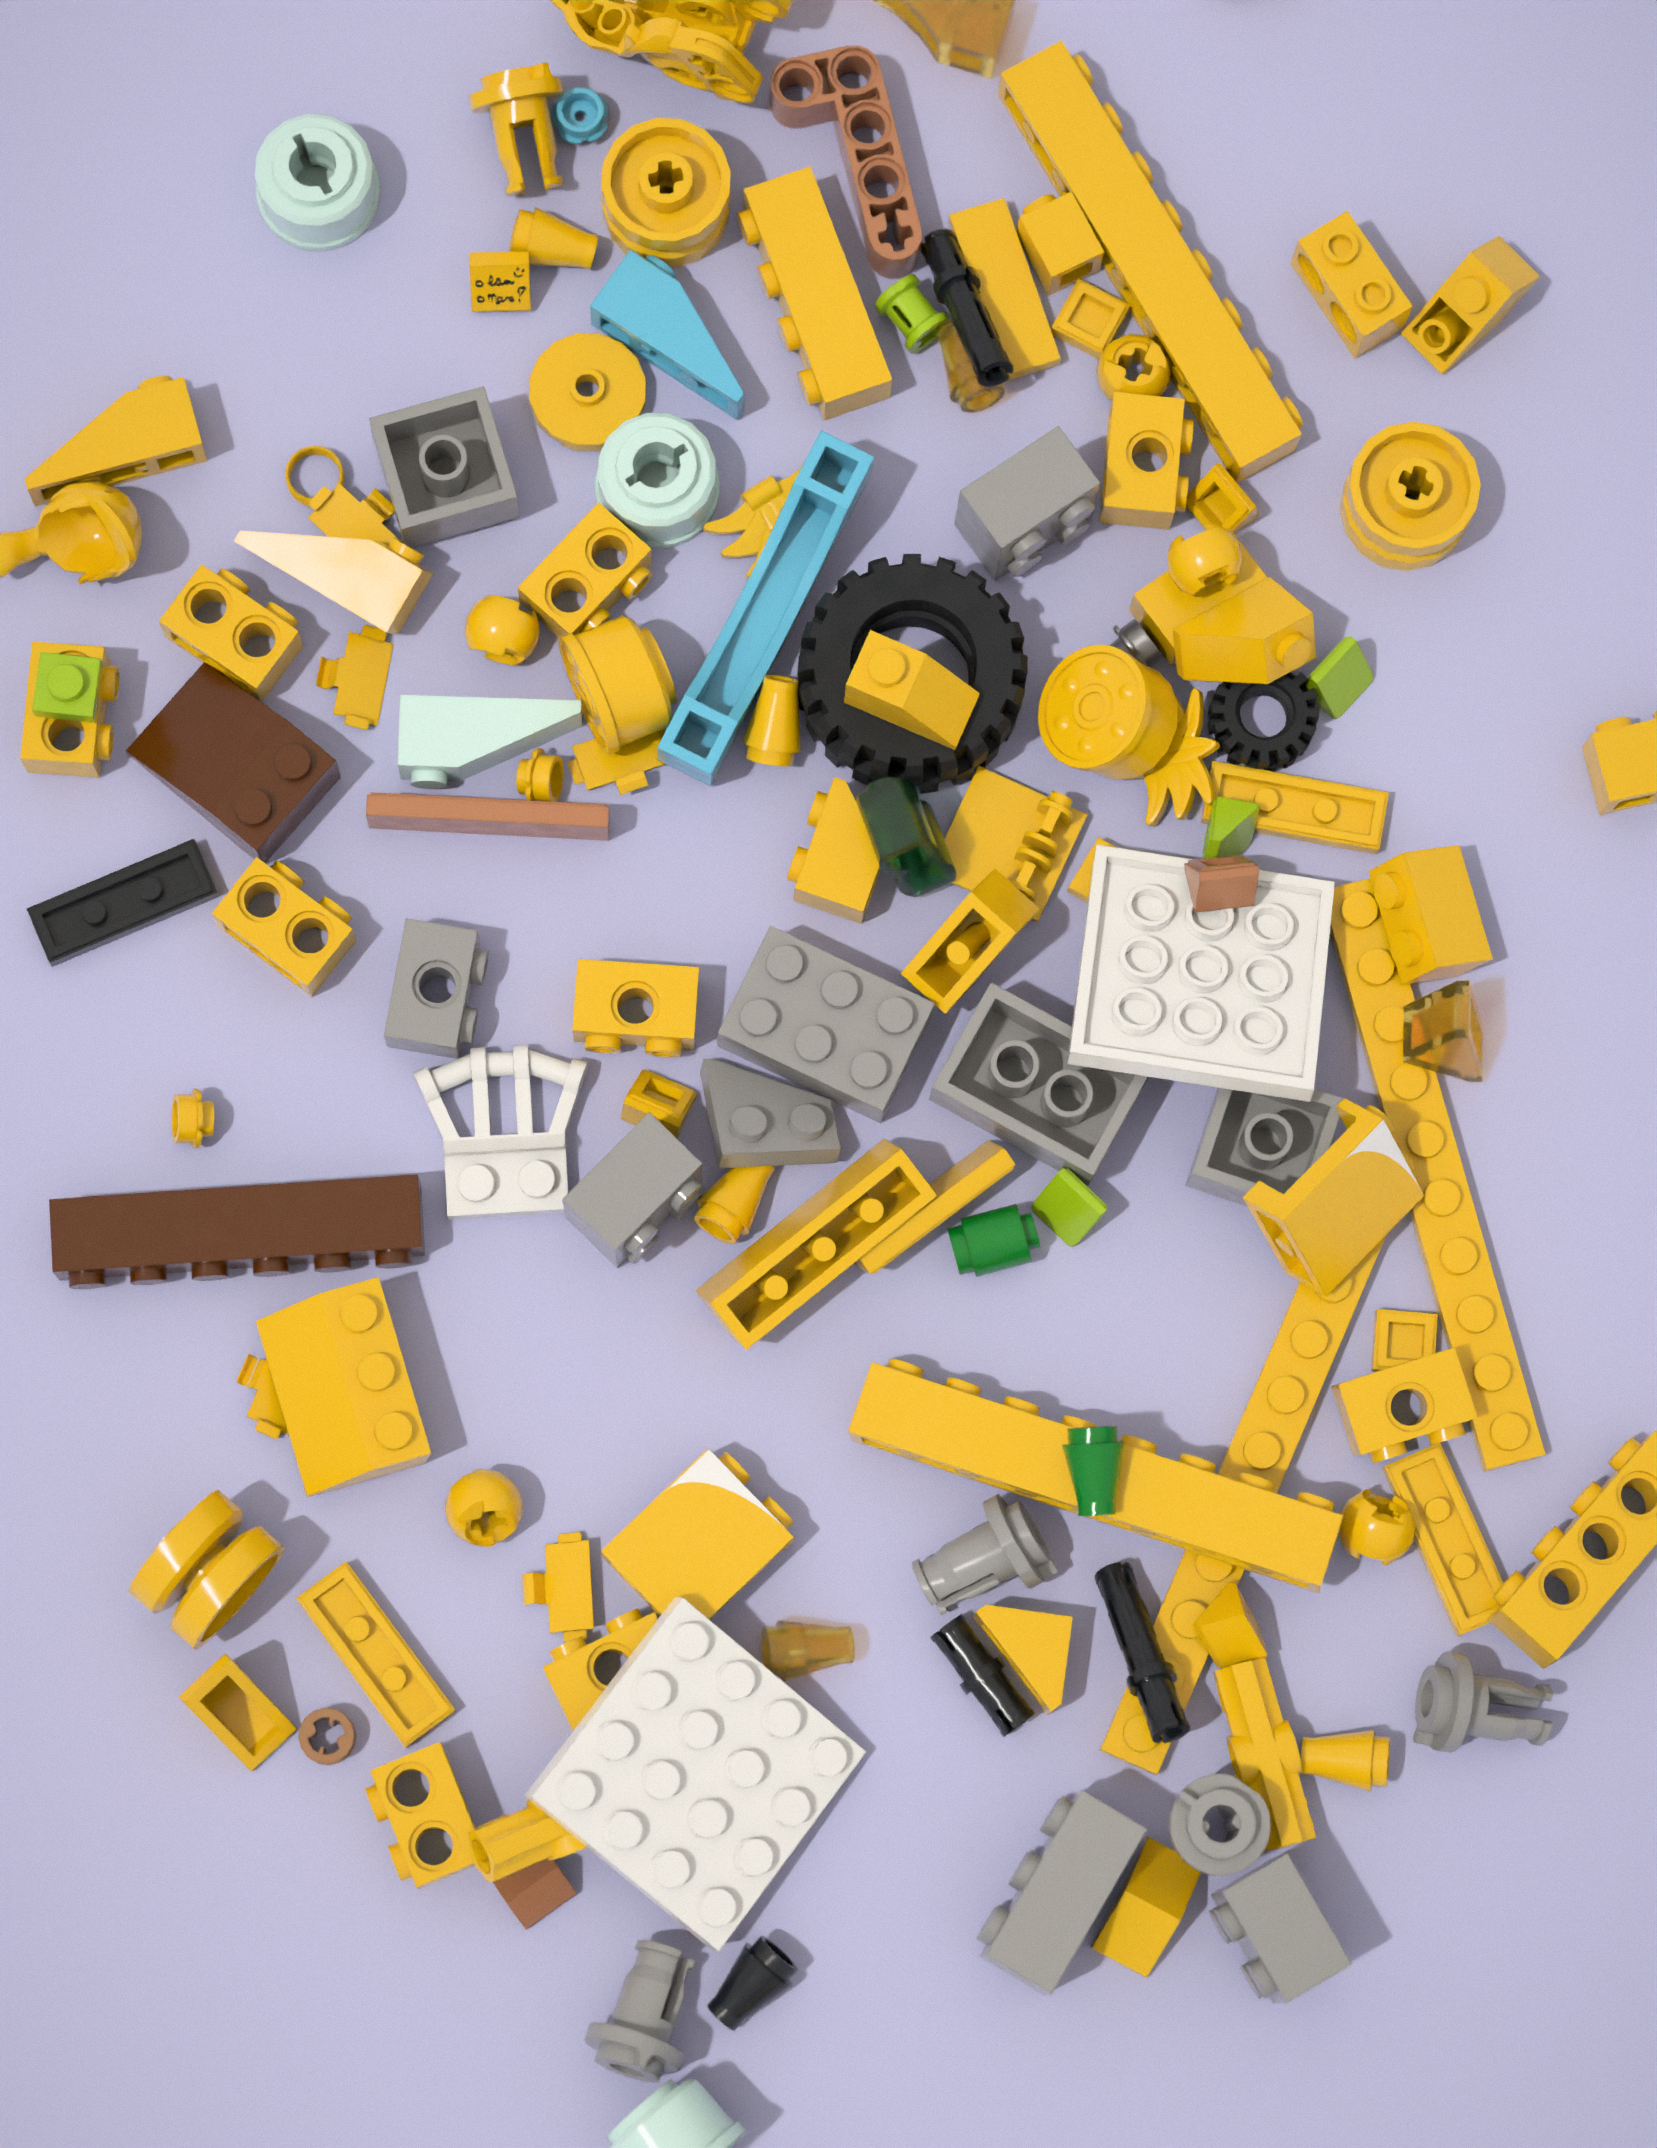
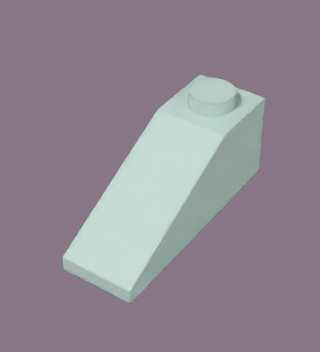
M400 695L397 763L400 778L411 780V786L422 789H441L447 786V781L467 779L582 727L581 700Z

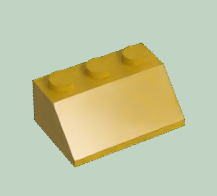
M379 1277L319 1293L255 1322L307 1498L426 1463L431 1454Z

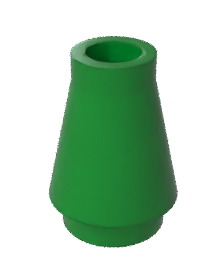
M1117 1426L1067 1429L1068 1444H1063L1062 1447L1078 1502V1516L1116 1514L1115 1499L1124 1441H1118Z

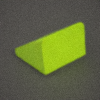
M1345 636L1309 675L1306 682L1308 690L1314 688L1318 698L1315 703L1334 719L1340 718L1373 680V673L1357 641L1351 636L1348 638Z
M1217 796V800L1213 801L1207 825L1202 859L1242 854L1252 841L1260 809L1259 805L1253 802Z
M1064 1167L1049 1182L1031 1207L1032 1211L1070 1247L1077 1246L1103 1219L1107 1211V1205L1071 1170Z

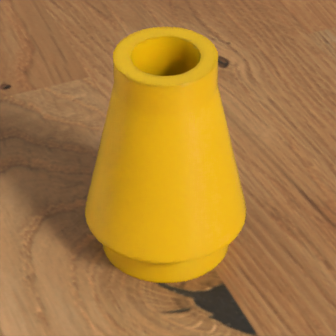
M537 207L534 208L533 212L519 209L508 252L529 251V265L568 266L590 270L596 251L598 235L587 233Z
M764 675L762 690L742 743L747 745L746 758L748 760L771 766H792L795 753L801 752L798 704L800 682L797 679L781 675Z
M774 1167L730 1168L697 1200L699 1210L694 1216L695 1222L705 1232L728 1244H735L740 1235H748L767 1182L774 1172Z
M1375 1730L1316 1738H1302V1774L1319 1776L1370 1792L1372 1791V1786L1387 1787L1390 1763V1737L1375 1736Z

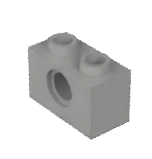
M406 918L384 1032L387 1047L458 1059L461 1044L473 1043L478 1008L468 1006L472 985L483 986L489 956V950L479 948L478 930ZM435 977L447 978L454 983L455 991L445 1002H429L421 995L427 981Z

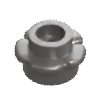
M1135 619L1131 620L1121 629L1117 625L1113 627V631L1119 638L1111 643L1110 646L1125 651L1138 662L1149 667L1163 657Z

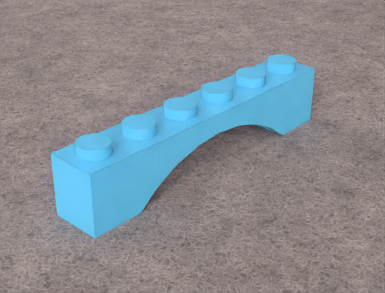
M822 430L820 431L793 483L785 504L745 587L711 651L682 698L657 747V760L709 786L712 785L763 686L764 675H768L872 474L874 456Z

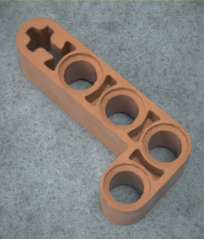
M850 45L793 57L781 62L774 69L770 80V110L774 118L781 125L789 128H805L833 121L867 259L872 269L882 277L900 279L909 275L916 268L920 258L922 231L881 67L876 56L867 48L859 45ZM847 73H857L867 79L868 83L858 89H850L842 85L839 79ZM799 85L805 87L811 95L802 101H792L783 96L781 92L789 86ZM861 127H871L876 129L882 137L873 143H862L854 138L852 133ZM875 181H884L894 187L896 192L887 198H877L868 193L866 187ZM894 221L893 231L896 242L899 246H904L901 251H893L892 245L885 243L887 223Z

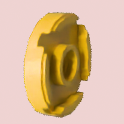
M576 333L555 341L538 357L529 379V403L538 426L548 436L550 435L554 440L561 442V445L575 451H600L607 437L624 421L643 414L646 407V378L637 357L621 342L600 333ZM585 381L593 382L598 386V391L589 397L580 395L576 389Z

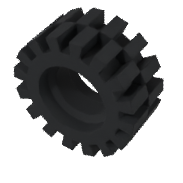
M1289 672L1269 684L1222 682L1218 684L1208 711V715H1210L1208 722L1209 735L1214 734L1215 741L1220 744L1217 752L1220 753L1224 750L1228 754L1226 761L1230 764L1236 765L1237 762L1246 765V767L1264 768V770L1275 772L1277 767L1281 765L1286 769L1294 764L1296 758L1299 755L1302 756L1307 750L1317 729L1316 723L1319 719V708L1315 707L1318 697L1314 688L1308 690L1306 687L1308 678L1302 672L1297 676ZM1259 695L1276 699L1282 705L1286 714L1284 728L1278 734L1271 737H1259L1250 733L1244 727L1240 717L1241 707L1248 699Z

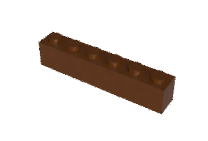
M418 1174L49 1199L52 1271L60 1281L69 1280V1288L71 1289L102 1288L106 1286L107 1277L130 1276V1283L133 1285L162 1284L167 1282V1273L191 1272L192 1280L214 1281L228 1278V1269L253 1268L254 1276L273 1277L289 1274L290 1265L314 1263L315 1272H342L351 1269V1261L375 1259L377 1268H402L412 1265V1257L425 1256L422 1190Z

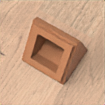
M1238 854L1188 860V863H1184L1185 875L1195 913L1254 906L1259 869L1258 865L1253 861Z
M547 1858L499 1880L492 1881L526 1930L577 1894L554 1860L548 1861Z

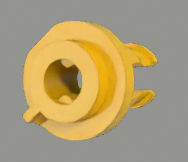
M548 62L500 71L482 77L480 79L482 90L469 95L471 111L475 113L490 112L499 161L506 171L509 184L505 188L506 195L517 196L525 194L513 129L527 126L533 127L545 190L564 185L563 177L557 174L555 164L557 146L548 106L549 100L564 94L561 78L553 77L549 70Z

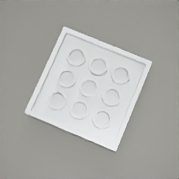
M1096 844L1067 1064L1310 1102L1315 1086L1335 882L1259 870L1254 906L1195 913L1184 868V863H1188V860L1193 859Z
M674 1597L524 1796L711 1950L720 1951L866 1751L683 1597Z

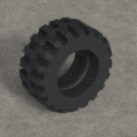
M903 554L902 564L890 566L886 557L868 562V571L859 576L857 572L851 570L838 580L837 590L833 594L825 592L815 606L812 621L806 623L801 638V650L798 659L797 676L798 682H800L798 689L800 710L805 711L807 717L806 727L813 741H821L825 746V757L837 768L842 766L843 763L853 770L852 779L868 786L871 779L886 783L885 792L898 794L903 793L904 786H919L920 794L937 792L939 783L950 780L956 786L970 779L972 770L978 765L985 768L997 756L1000 745L1003 741L1007 742L1015 728L1024 698L1028 674V656L1023 654L1024 636L1019 622H1011L1008 616L1010 605L1000 592L991 596L985 590L987 580L973 570L968 573L967 577L954 572L955 561L939 557L937 566L921 564V554ZM900 627L924 628L942 635L960 651L967 664L968 685L979 692L980 695L956 750L844 703L847 680L870 630L881 634L887 630Z

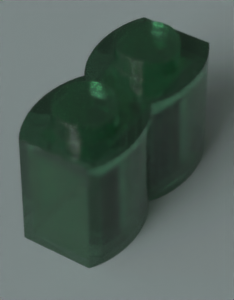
M885 777L871 783L864 793L858 795L857 806L880 869L885 874L894 877L901 893L910 897H919L955 881L956 869L933 807L928 802L919 798L916 787L912 782L903 778Z

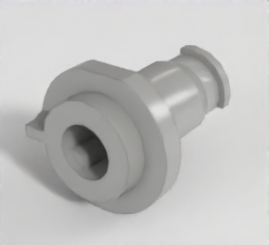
M999 1494L983 1502L988 1521L946 1543L932 1557L922 1562L919 1559L912 1562L913 1571L921 1589L931 1605L936 1603L941 1615L948 1612V1606L960 1600L974 1598L1016 1575L1031 1589L1058 1572V1568L1050 1557L1047 1546L1035 1522L1020 1501H1016L1008 1506Z
M1444 1652L1437 1659L1435 1666H1428L1420 1678L1416 1693L1415 1718L1417 1726L1413 1741L1414 1743L1430 1746L1436 1751L1450 1753L1460 1747L1465 1736L1501 1741L1520 1738L1527 1739L1531 1745H1543L1551 1733L1553 1725L1551 1721L1488 1712L1489 1703L1536 1710L1541 1700H1552V1688L1546 1684L1527 1687L1511 1679L1473 1674L1470 1660L1465 1654Z
M1211 1774L1191 1782L1178 1794L1169 1815V1834L1178 1855L1193 1869L1213 1876L1231 1875L1251 1866L1263 1853L1270 1835V1815L1262 1796L1235 1776ZM1213 1807H1217L1218 1813H1221L1226 1819L1223 1827L1228 1831V1834L1223 1843L1215 1842L1206 1835L1210 1825L1204 1820L1206 1812Z
M638 1940L635 1949L639 1952L633 1968L625 1977L610 2024L590 2023L584 2041L590 2047L597 2050L594 2061L602 2067L629 2078L658 2083L662 2073L680 2071L685 2056L682 2051L670 2045L669 2041L684 1998V1980L687 1971L693 1969L695 1961L688 1958H680L682 1951L671 1946L653 1941Z

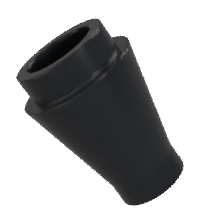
M760 1936L753 1945L745 1944L716 1996L707 2004V2007L720 2022L735 2031L744 2020L790 1988L792 1983L789 1979L796 1973L798 1968L778 1946L766 1937Z

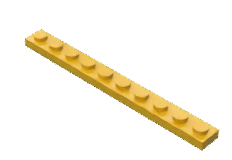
M1371 878L1334 887L1330 937L1380 1111L1394 1125L1395 1131L1392 1133V1136L1397 1146L1413 1161L1415 1170L1412 1174L1424 1194V1197L1409 1213L1448 1349L1454 1347L1456 1349L1478 1417L1469 1420L1483 1472L1543 1457L1546 1454L1411 985H1401L1396 964L1391 955L1390 944L1380 909L1374 897Z
M1385 1237L1327 1297L1299 1281L1217 1475L1238 1481L1240 1473L1255 1475L1275 1484L1273 1493L1277 1494ZM1187 1550L1183 1552L1153 1623L1156 1638L1165 1661L1173 1664L1177 1680L1174 1686L1184 1711L1209 1654L1193 1624L1229 1581L1236 1583L1238 1586L1245 1570ZM1127 1685L1099 1751L1156 1776L1171 1742L1163 1743L1162 1740L1158 1744L1152 1741L1147 1720L1138 1697L1130 1694Z

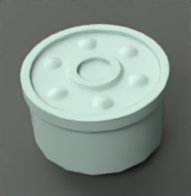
M305 114L285 120L267 135L257 153L255 180L258 207L269 229L285 243L307 251L337 249L357 239L374 219L380 201L379 178L366 142L351 125L330 115Z
M645 413L624 421L607 437L598 457V469L595 479L597 503L599 502L651 549L671 548L691 540L703 530V526L706 523L710 522L719 499V475L716 459L708 439L691 422L670 413Z
M687 2079L678 2086L672 2080L666 2082L621 2121L607 2136V2139L612 2145L610 2148H732L747 2131L739 2121L734 2123L696 2079Z

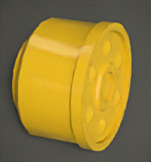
M622 615L576 635L570 633L558 639L561 658L576 700H581L583 716L596 742L606 755L619 751L623 745L669 726L673 716L671 705L677 701V695L660 648L646 627L640 629L634 620Z
M1091 645L1067 656L1049 676L1039 701V731L1048 751L1065 765L1078 770L1091 771L1112 780L1133 779L1152 769L1168 751L1177 729L1178 704L1171 684L1159 671L1138 662L1130 654L1113 646Z

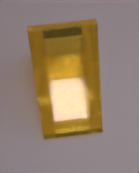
M1469 980L1455 981L1404 1005V1063L1469 1082H1483V1024Z

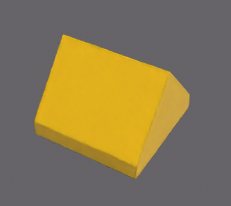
M1221 463L1214 465L1187 494L1186 507L1203 527L1204 524L1215 523L1226 529L1230 527L1233 533L1236 534L1259 516L1257 506Z
M642 1069L626 1095L621 1119L636 1126L650 1112L678 1139L698 1093L667 1078Z
M1229 1581L1193 1624L1216 1667L1219 1668L1268 1656L1257 1620L1237 1584Z

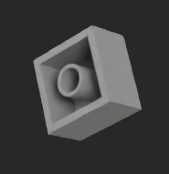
M484 386L369 418L374 444L403 542L416 547L520 517L517 494Z
M1057 426L960 490L954 525L994 581L1008 572L1013 577H1018L1042 559L1041 550L1056 540H1059L1062 545H1066L1078 538L1090 527L1091 523L1088 519L1092 517L1095 509L1100 482L1060 426Z
M1217 1088L1185 1186L1247 1206L1243 1197L1258 1181L1284 1194L1330 1148L1340 1118L1335 1107L1343 1098L1315 1088L1310 1102Z
M649 1112L562 1199L565 1218L616 1268L627 1258L633 1264H636L660 1239L656 1235L659 1231L658 1227L670 1215L676 1221H679L697 1204V1200L702 1196L699 1192L702 1188V1163Z
M1288 1853L1270 1859L1210 1894L1217 1907L1211 1909L1209 1914L1227 1944L1230 1942L1235 1943L1236 1941L1239 1943L1248 1959V1962L1240 1966L1241 1970L1259 1999L1264 1996L1265 1998L1270 1997L1273 2004L1288 2003L1352 1965Z

